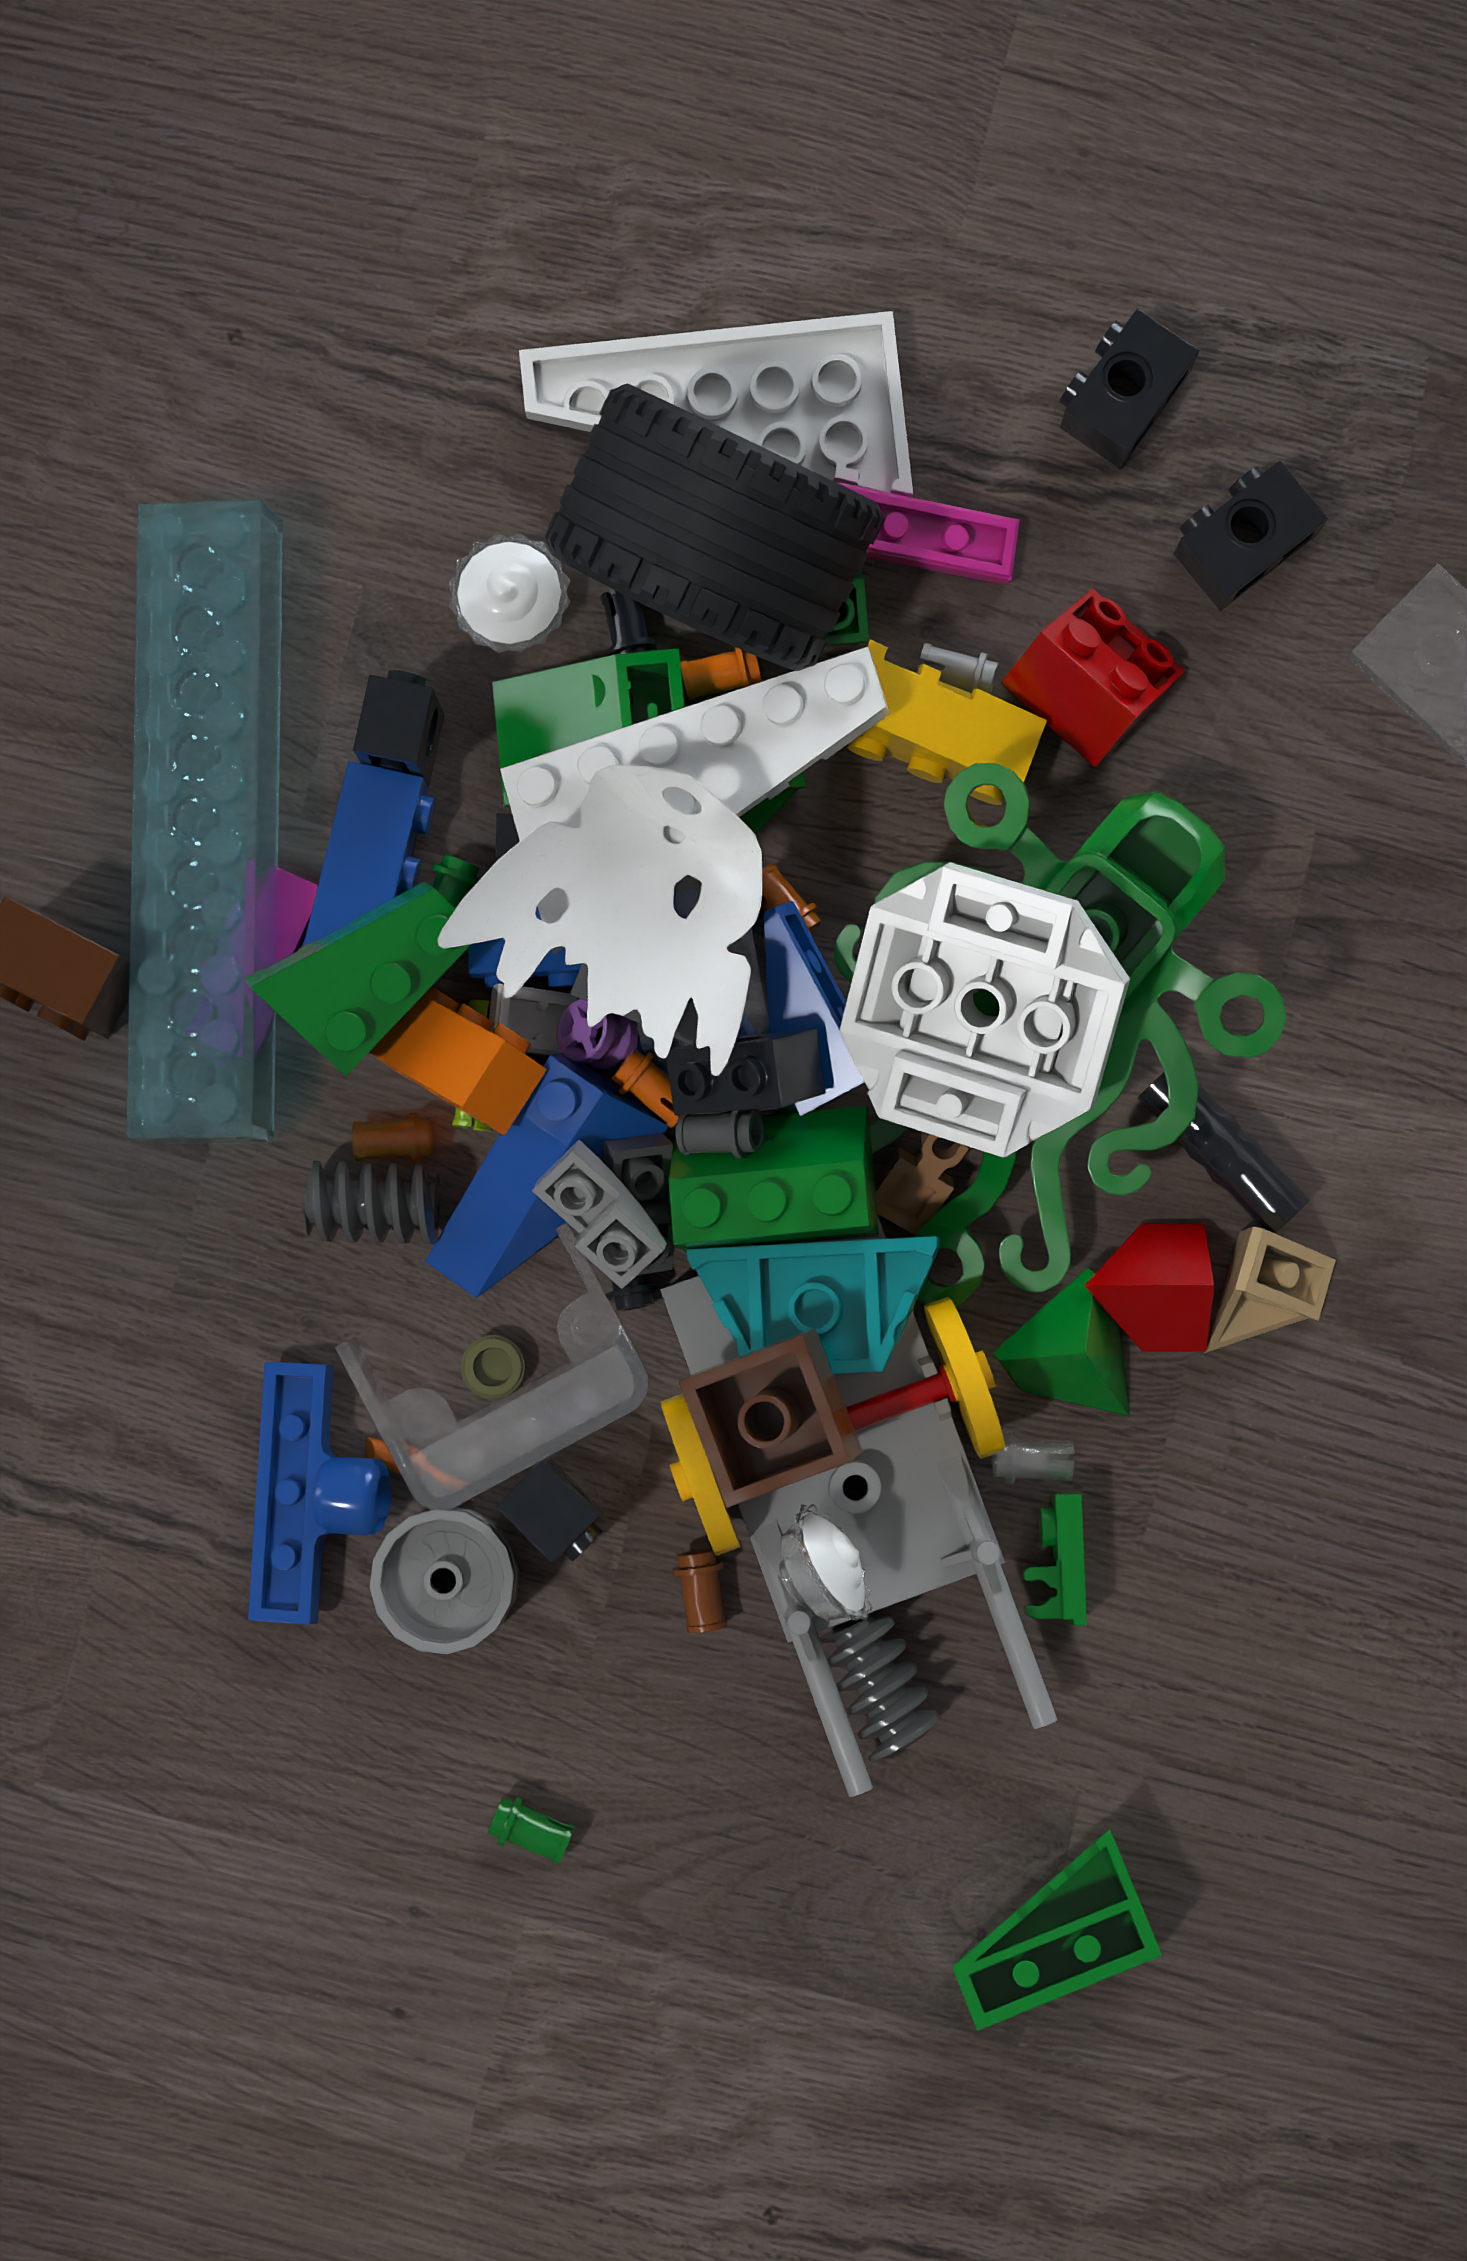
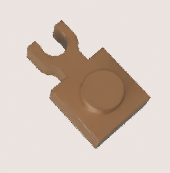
M922 1132L921 1148L916 1156L899 1147L875 1181L877 1214L915 1235L939 1211L953 1191V1177L943 1171L957 1165L970 1148L969 1146L954 1142L951 1147L940 1149L933 1145L938 1136Z

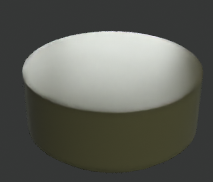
M488 1335L475 1340L468 1346L462 1357L461 1374L466 1386L474 1394L486 1399H502L513 1394L521 1386L526 1374V1360L519 1346L510 1339L498 1335Z

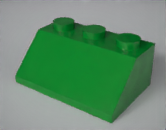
M867 1105L809 1111L801 1116L799 1113L761 1116L764 1126L762 1148L759 1152H751L750 1156L746 1159L735 1158L732 1153H694L692 1155H683V1152H680L678 1149L675 1132L669 1175L674 1246L687 1253V1249L793 1244L879 1235L869 1108Z

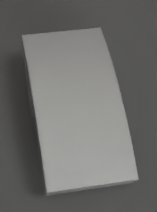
M580 1140L537 1180L532 1189L534 1194L580 1234L574 1247L621 1289L662 1253L667 1245L655 1224L630 1191Z

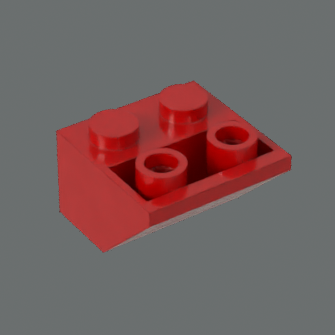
M1092 588L1039 633L1000 684L1036 716L1047 720L1046 724L1091 765L1096 767L1126 738L1178 681L1185 670L1173 660L1170 651L1163 644L1154 639H1149L1126 618L1124 611L1118 604L1102 597Z

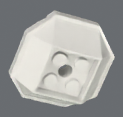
M949 862L870 907L839 1031L855 1066L869 1089L867 1093L879 1118L1004 1158L1093 1107L1097 1099L1130 978L1079 901ZM983 988L996 996L1000 1007L998 1016H988L977 1009L973 1001L974 989Z

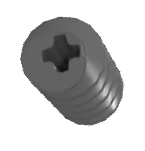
M313 1161L308 1175L305 1197V1222L308 1236L311 1235L314 1224H316L321 1240L332 1242L341 1224L347 1241L358 1242L365 1225H367L373 1242L383 1243L387 1238L391 1225H393L399 1243L409 1244L417 1226L425 1244H435L437 1241L440 1219V1177L438 1174L435 1182H429L423 1163H416L410 1180L403 1181L397 1163H390L384 1180H377L372 1163L365 1162L358 1180H352L346 1161H339L333 1179H326L321 1162Z
M890 1614L868 1615L819 1637L821 1644L836 1643L837 1649L827 1658L830 1668L847 1667L848 1673L836 1684L838 1691L857 1690L859 1697L846 1709L848 1716L868 1714L870 1721L857 1733L859 1740L879 1738L881 1745L868 1757L869 1761L884 1758L917 1742L926 1736L927 1732L940 1718L938 1712L933 1709L916 1711V1708L927 1698L929 1693L924 1686L905 1687V1684L916 1674L918 1669L913 1662L894 1663V1660L905 1650L907 1645L905 1640L901 1638L883 1639V1636L896 1623L894 1616Z

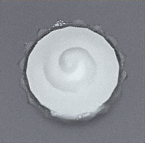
M521 532L510 537L495 533L487 542H474L469 554L457 559L456 574L448 581L452 593L448 607L457 616L458 628L470 634L475 645L489 646L497 653L508 650L523 653L532 645L545 643L549 634L562 626L563 613L571 604L567 595L570 579L562 571L561 561L549 553L543 541H530Z
M801 1504L799 1514L796 1513V1519L781 1538L783 1560L779 1564V1571L786 1590L798 1605L803 1608L810 1607L815 1614L825 1620L851 1618L855 1621L858 1619L867 1620L868 1615L866 1612L872 1610V1605L868 1601L872 1590L864 1582L866 1570L861 1566L859 1551L843 1533L842 1528L831 1523L828 1513H819L814 1504H811L808 1508L806 1505Z

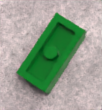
M1050 1493V1507H1040L1039 1531L1041 1546H1052L1054 1565L1027 1566L1022 1571V1578L1028 1581L1042 1580L1048 1587L1055 1588V1594L1048 1596L1041 1604L1024 1605V1614L1031 1619L1062 1618L1064 1620L1067 1619L1073 1626L1087 1625L1082 1494Z

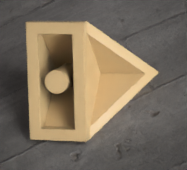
M1251 1227L1240 1231L1208 1338L1207 1349L1204 1353L1305 1319L1319 1321L1336 1260L1262 1228Z

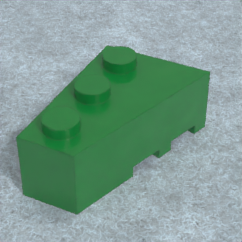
M423 882L352 920V923L318 941L314 940L299 948V951L266 969H260L245 977L244 980L261 999L341 1073L347 1076L471 944L450 948H441L437 939L442 928L455 911V908L438 891Z
M1110 1829L952 1966L977 2031L1162 1956Z

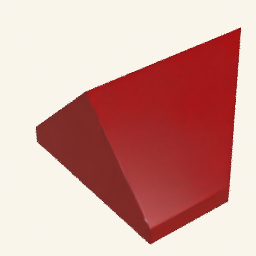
M1140 1224L1084 1286L1139 1347L1141 1352H1206L1214 1281L1205 1225Z

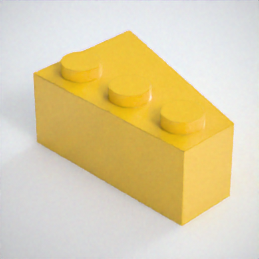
M870 639L867 647L872 654L890 714L848 744L850 751L874 761H883L885 755L909 763L907 767L909 773L934 783H942L944 777L953 780L959 772L975 763L1000 764L1014 771L1024 783L1047 720L978 688L973 689V692L970 693L940 682L938 680L941 671L928 665H920L916 673L884 660L888 647ZM992 785L977 787L970 794V796L993 805H1002L1005 799L1002 790Z

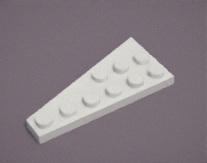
M893 311L519 350L527 419L591 432L594 424H598L601 415L599 413L610 390L628 383L836 483L840 482L913 498Z
M865 647L817 663L800 671H793L501 768L500 771L520 841L538 826L549 821L573 828L580 827V806L582 800L587 795L591 778L596 771L609 765L647 766L684 773L700 782L740 817L768 797L769 800L774 798L790 786L788 782L819 759H828L890 713L869 648ZM667 787L664 789L666 800L678 810L691 814L701 811L702 808L699 801L689 792L677 787ZM669 825L664 827V837L669 842L678 844L684 840L685 835L681 831L670 828ZM554 888L539 902L537 906L541 920L548 924L554 923L560 919L569 907L568 896L563 890ZM559 946L551 949V951L557 954L565 947Z

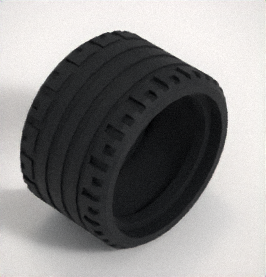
M626 383L611 389L600 410V421L598 424H594L586 441L589 443L585 454L580 455L573 470L575 474L571 485L567 484L560 499L559 512L555 511L545 534L551 554L568 566L613 590L762 659L795 671H800L817 664L828 642L826 636L828 632L833 631L841 614L838 610L842 602L847 601L854 586L853 578L857 571H861L868 556L866 551L869 544H874L884 522L878 503L631 384Z

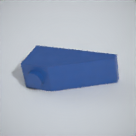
M791 901L764 912L769 1033L817 1029L826 1094L794 1103L801 1116L865 1081L855 1066L839 1031L846 1000L796 905Z

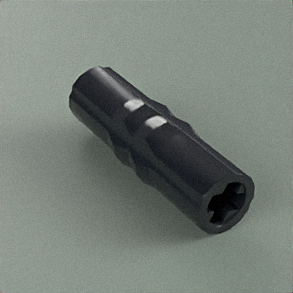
M1164 1072L1138 1096V1099L1156 1118L1168 1107V1086ZM1198 1083L1199 1091L1195 1119L1177 1140L1182 1144L1190 1158L1204 1167L1212 1181L1226 1190L1262 1229L1276 1233L1310 1199L1272 1161L1258 1141L1242 1129L1236 1118L1223 1109Z

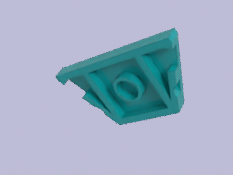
M932 1236L687 1249V1260L692 1269L697 1271L714 1302L712 1306L724 1328L729 1330L737 1344V1351L740 1356L816 1328L833 1374L886 1372L939 1251L940 1238Z

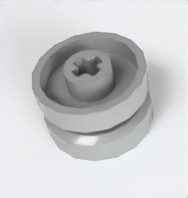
M444 1506L410 1516L386 1535L373 1558L370 1591L378 1617L395 1638L418 1651L450 1654L475 1647L504 1623L517 1600L520 1568L513 1544L494 1521L472 1509ZM442 1568L450 1569L456 1577L454 1589L451 1592L445 1593L443 1585H433L432 1576L434 1572H438Z

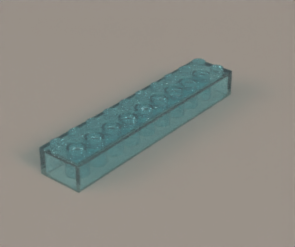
M262 500L138 504L127 1138L151 1145L274 1143L276 1011L261 999L244 980L245 977L260 969L264 970L276 963L283 520Z

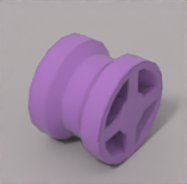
M579 999L571 1003L562 1013L557 1026L556 1037L558 1047L563 1055L572 1061L588 1063L603 1071L617 1070L629 1054L637 1048L639 1037L637 1023L621 1015L610 1013L597 1025L589 1027L587 1023L588 1002Z

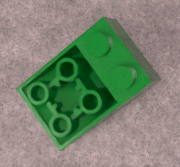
M679 649L611 655L492 682L500 769L684 708ZM501 775L504 807H510Z

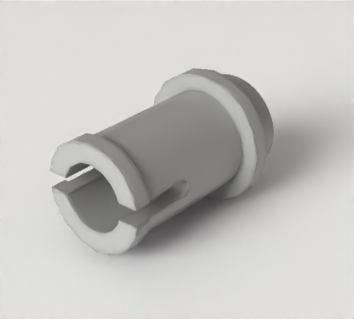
M929 643L924 644L920 659L945 666V669L941 671L938 681L970 693L976 688L989 694L992 693L998 663L987 660L988 653L981 652L979 658L934 647Z

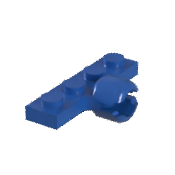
M265 1362L248 1621L317 1624L322 1549L326 1536L330 1534L373 1535L383 1529L386 1523L391 1500V1483L387 1466L378 1459L339 1457L331 1451L329 1438L334 1365Z

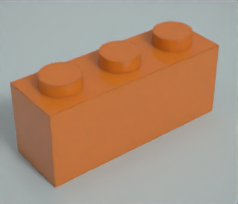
M432 986L369 1052L370 1055L401 1076L505 1136L547 1071V1069L526 1055L532 1045L526 1039L500 1023L491 1033L495 1026L492 1021L465 1004H462L460 1007L456 1001Z

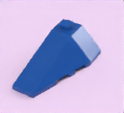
M563 1053L550 1055L543 1065L547 1071L505 1136L499 1134L425 1262L475 1298L479 1297L531 1258L550 1241L571 1227L534 1194L532 1189L537 1180L578 1140L586 1145L602 1161L604 1140L663 1133L665 1135L670 1128L666 1124L667 1122L627 1093L622 1096L618 1092L619 1088L584 1063L572 1061L565 1057Z

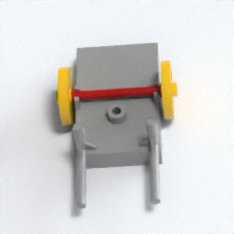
M878 1218L879 1235L804 1243L886 1239ZM699 1276L660 1289L691 1375L740 1356L737 1351V1344L729 1330L724 1328L712 1306L714 1302ZM949 1297L924 1305V1313L941 1364L938 1366L939 1373H937L934 1362L928 1354L912 1311L886 1372L833 1374L863 1452L850 1463L738 1503L787 1642L793 1641L849 1797L865 1793L873 1789V1785L817 1632L977 1574L1033 1729L1047 1726L1058 1720L1001 1564H1004L1005 1561L954 1425L951 1408L947 1400L949 1398L951 1403L955 1402L969 1439L980 1459L1005 1450L1002 1429L989 1389L996 1387L993 1374L984 1352L979 1351L975 1353L959 1313ZM683 1393L660 1401L680 1460L669 1464L682 1502L691 1498L694 1499L716 1556L740 1548V1542L728 1507L726 1508ZM851 1475H860L866 1481L867 1490L860 1499H848L843 1493V1482ZM810 1513L821 1516L835 1525L859 1551L865 1586L864 1607L858 1612L847 1609L835 1599L822 1582L812 1564L802 1530L804 1517Z

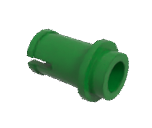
M444 854L440 865L433 864L431 869L437 872L431 887L438 891L455 909L472 889V886L474 887L478 882L476 876L479 867Z
M516 1796L514 1801L502 1797L487 1832L498 1838L497 1845L503 1847L505 1841L552 1860V1863L559 1865L571 1838L574 1825L570 1823L565 1824L521 1805L523 1798Z

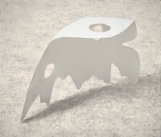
M609 765L596 771L591 778L587 795L582 800L580 806V827L573 828L549 821L534 829L499 858L467 893L442 928L437 939L438 944L441 948H450L503 937L505 944L496 975L504 983V996L507 999L519 991L551 949L559 946L565 947L566 965L584 963L588 966V1026L593 1027L610 1013L624 1016L632 1010H638L641 1015L643 1032L647 1037L653 1038L655 1052L661 1058L668 1056L675 1031L689 999L692 998L698 1014L696 1046L698 1049L710 1046L711 1073L719 1076L728 1063L737 1038L751 974L750 965L746 957L729 952L727 947L747 933L758 918L762 901L761 848L755 833L730 808L693 777L664 768ZM667 787H677L689 792L699 801L702 808L701 811L691 814L678 810L666 800L664 789ZM669 825L670 828L681 831L685 835L684 840L678 844L669 842L664 837V827ZM690 875L701 881L702 886L698 903L687 919L678 916L674 910V887L682 878ZM559 888L568 896L569 907L558 921L548 924L536 917V907L552 889Z

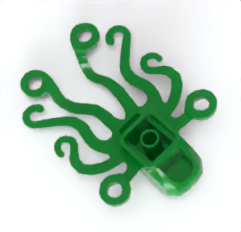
M975 763L959 772L947 787L943 805L952 832L961 842L971 847L1010 850L1023 865L1025 874L1021 884L1079 901L1130 978L1095 1104L1087 1112L1035 1139L1032 1146V1178L1042 1230L1049 1254V1262L1046 1268L1040 1271H1031L1025 1268L1020 1256L1024 1243L1019 1235L1012 1234L1006 1236L1000 1244L1001 1270L1009 1281L1026 1292H1043L1060 1284L1069 1269L1071 1260L1060 1186L1059 1163L1061 1154L1069 1140L1078 1131L1105 1113L1121 1095L1131 1076L1137 1049L1143 1039L1151 1042L1164 1070L1168 1086V1107L1154 1122L1111 1130L1096 1139L1090 1147L1087 1165L1093 1183L1106 1193L1120 1196L1137 1191L1152 1176L1150 1167L1144 1164H1137L1129 1174L1117 1176L1112 1174L1108 1167L1110 1154L1119 1150H1156L1172 1144L1195 1119L1199 1085L1194 1063L1185 1039L1172 1019L1158 1003V998L1161 994L1167 991H1176L1194 1001V1007L1204 1038L1212 1048L1226 1056L1252 1058L1267 1052L1281 1037L1287 1017L1282 995L1271 981L1255 973L1235 972L1213 980L1174 954L1171 948L1173 942L1226 879V850L1224 844L1211 827L1185 805L1158 791L1126 796L1106 817L1069 862L1060 860L1027 827L1030 799L1026 786L1018 775L1000 764ZM992 785L1002 790L1006 800L1004 817L999 824L994 826L980 825L971 817L967 803L970 794L977 787ZM923 862L894 872L875 897L874 904L949 862ZM957 864V865H961V866H964V867H967V868H971V869H974V870H977V871H981V872H984V873H987V874L994 875V874H992V873H989V872H987V871H984V870L979 869V868L974 867V866H968V865ZM854 924L846 925L838 935L834 948L836 966L850 983H852L857 963L853 957V947L861 937L859 927ZM981 988L973 995L974 1004L980 1012L988 1016L999 1015V1002L992 992ZM1240 995L1256 998L1261 1004L1264 1013L1263 1021L1259 1028L1250 1034L1234 1033L1225 1027L1221 1010L1228 1000ZM769 1026L760 1034L769 1033ZM794 1104L792 1106H783L770 1115L799 1112ZM882 1118L877 1120L870 1126L872 1153L891 1144L910 1127ZM983 1151V1159L976 1180L964 1193L938 1211L914 1235V1237H939L940 1248H948L958 1254L962 1260L964 1273L957 1283L948 1286L934 1282L927 1276L918 1296L920 1301L929 1304L949 1297L956 1306L962 1304L980 1286L985 1258L978 1241L970 1233L969 1224L988 1212L1004 1191L1015 1163L1016 1151L1004 1158Z

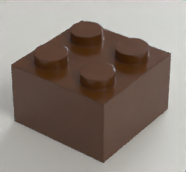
M4 896L0 903V998L27 1012L31 1010L34 1002L42 1005L37 1014L39 1018L83 1041L86 1040L90 1031L108 1039L143 972L120 955Z
M816 1328L696 1372L679 1381L726 1508L850 1463L863 1452Z

